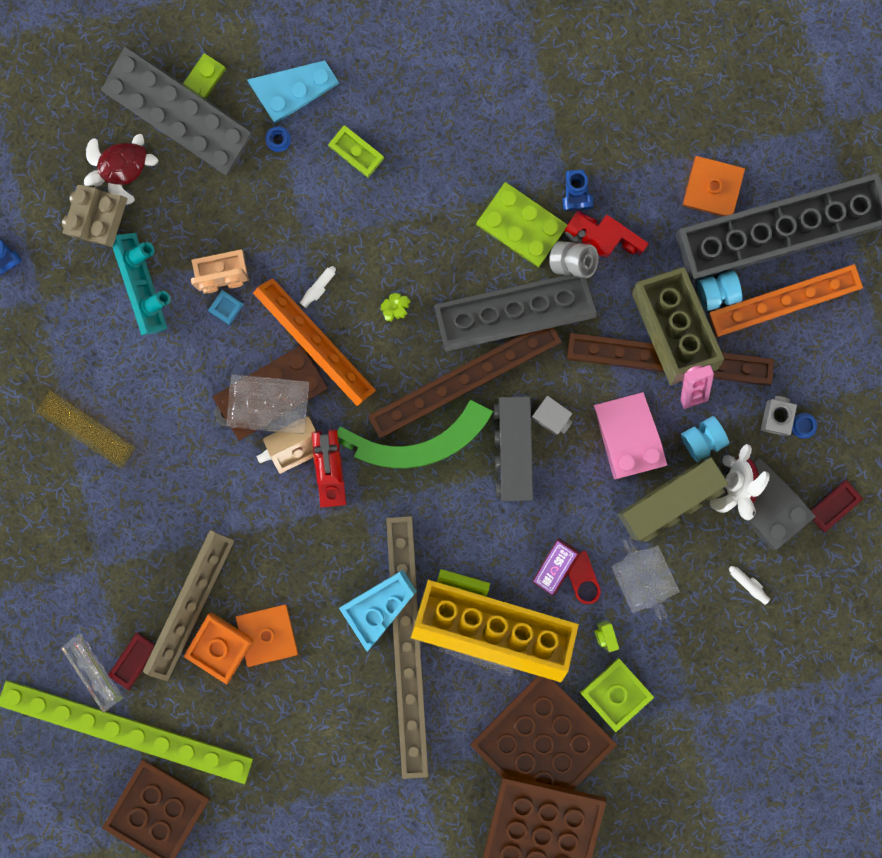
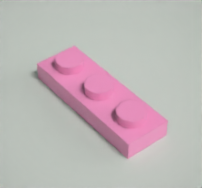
M702 365L694 366L685 373L681 394V402L684 409L708 402L714 376L710 365L702 367Z

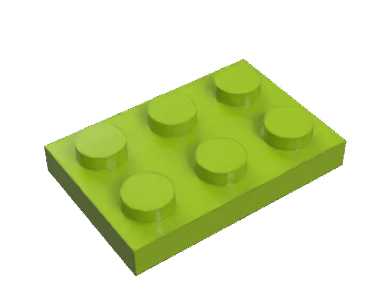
M506 182L476 223L478 227L538 268L567 227L566 223Z

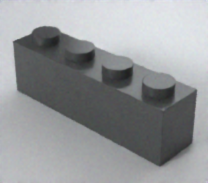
M499 397L498 403L494 404V419H499V429H494V443L499 445L500 455H495V470H500V481L495 482L496 496H501V501H533L530 397Z

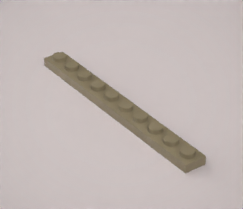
M412 516L386 518L390 577L404 570L417 591ZM417 592L393 620L402 779L428 777L420 641L411 638L418 614Z

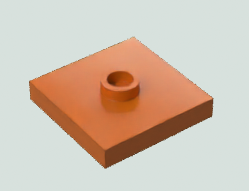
M695 156L682 206L722 217L734 214L745 168Z
M287 604L236 616L238 629L254 639L245 655L247 667L298 655Z
M210 612L183 657L227 685L254 639Z

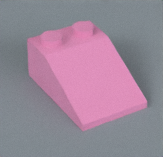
M644 392L594 405L614 479L667 466L661 440Z

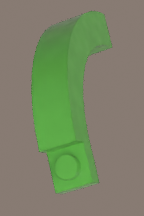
M470 400L461 416L450 428L437 437L416 445L403 447L381 445L366 440L342 427H339L337 431L338 438H340L339 444L351 450L354 446L358 447L354 455L355 458L380 467L403 469L422 467L446 459L469 444L486 425L493 411Z

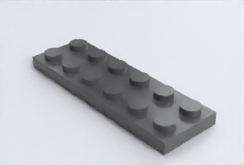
M129 46L123 48L101 89L102 92L224 175L230 174L254 133L244 124Z
M564 275L434 305L445 352L596 318V310L586 278L574 277V275Z

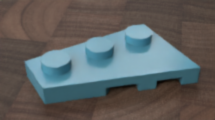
M326 61L247 80L274 124L339 84Z
M401 570L342 605L339 609L365 650L368 651L417 591L404 570Z

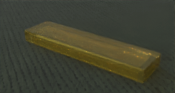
M53 391L48 392L36 410L38 414L120 469L124 467L137 448Z

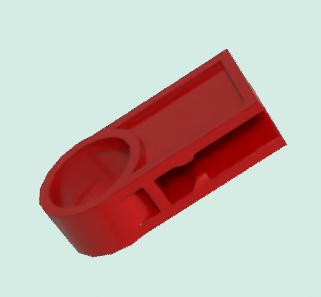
M584 550L579 555L568 576L577 600L584 604H593L599 599L601 590L587 552ZM585 581L592 582L597 588V594L591 601L582 600L578 595V588Z

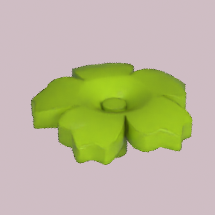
M397 293L391 294L389 300L385 299L380 308L383 311L385 320L391 322L394 317L397 319L405 318L407 311L404 308H408L411 301L407 296H401V294Z

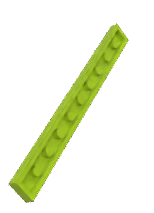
M10 680L5 681L0 696V707L245 784L254 759L253 757Z

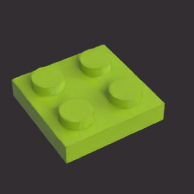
M619 658L580 692L615 732L654 698Z

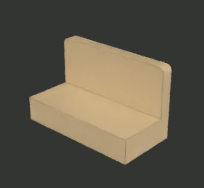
M305 417L263 438L267 451L279 474L314 457L311 433L316 430L309 417Z

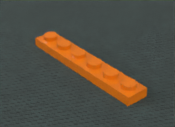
M853 264L709 312L708 316L717 338L861 290L863 286L856 266Z
M273 278L256 288L253 294L356 406L360 405L376 391Z

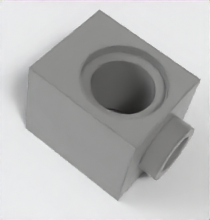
M546 396L531 419L556 436L559 432L564 434L573 422L569 419L573 413L549 396Z
M775 396V399L768 400L760 431L782 436L791 435L797 405L790 403L789 398ZM777 408L784 412V420L782 422H778L774 418L773 414Z

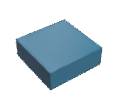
M221 290L208 311L228 325H231L244 304L224 290Z

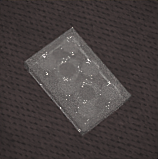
M231 374L226 427L304 434L309 382Z

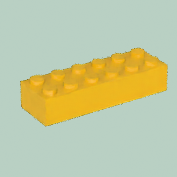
M428 580L411 638L562 682L569 670L579 624Z

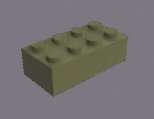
M685 267L637 282L632 296L670 386L683 382L685 373L694 366L702 365V367L710 365L713 371L718 370L724 361V357Z
M712 457L703 459L625 508L617 515L633 540L647 542L658 535L656 530L662 526L663 528H669L681 520L679 518L681 514H691L703 506L701 504L703 500H713L725 492L723 488L728 485V482Z

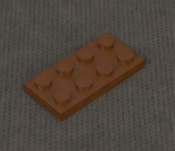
M300 345L212 396L240 442L328 390L304 348Z

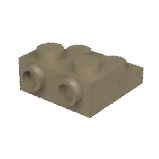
M77 185L76 191H73L70 195L71 207L69 213L62 220V227L64 228L62 233L74 239L113 247L128 198L119 194L103 192L97 188Z

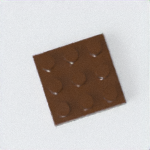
M142 759L102 829L151 858H176L209 802L210 797L150 761Z

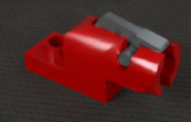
M578 210L564 230L565 235L573 243L593 245L599 256L607 258L618 242H621L623 244L622 248L631 255L636 253L641 255L649 244L607 214L601 223L597 224L596 219Z
M329 429L328 434L322 435L321 430L311 433L320 508L346 505L338 432L336 429Z

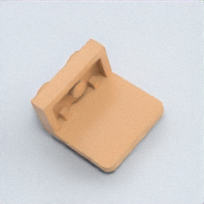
M242 249L192 260L195 278L191 279V283L198 291L203 290L204 294L216 292L218 287L228 285V288L241 287L243 282L249 281Z

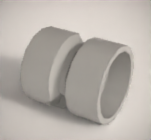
M559 241L551 250L550 267L556 274L589 278L597 269L598 252L590 244Z

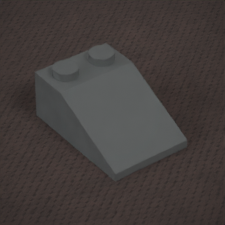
M758 458L754 461V464L758 469L759 476L762 472L766 471L770 477L765 489L756 497L753 503L756 510L755 516L751 520L745 521L770 550H777L816 516L800 497L761 458Z

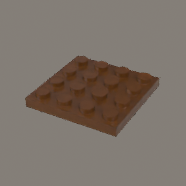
M537 675L470 743V746L501 777L503 774L574 790L617 746V743L553 680Z
M503 774L482 858H592L606 806V797Z

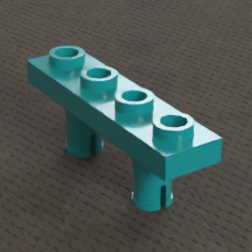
M136 233L116 235L112 248L141 335L165 331L168 328L161 308L170 304L171 298L166 291L155 292L145 262L147 258L154 255L153 245L149 242L139 244Z

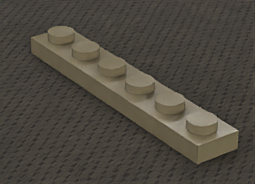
M209 531L145 665L143 672L148 676L165 681L169 680L235 540L215 531Z

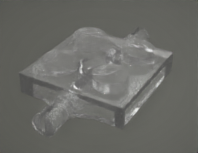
M632 537L622 540L628 555L622 561L611 565V569L631 612L635 613L644 608H653L658 621L663 620L662 616L664 619L668 618L662 603L668 597L680 591L659 545L637 551Z

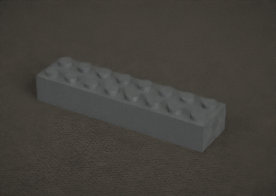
M876 173L679 229L675 236L690 281L695 282L698 279L716 276L719 273L741 269L882 229V183L879 174Z

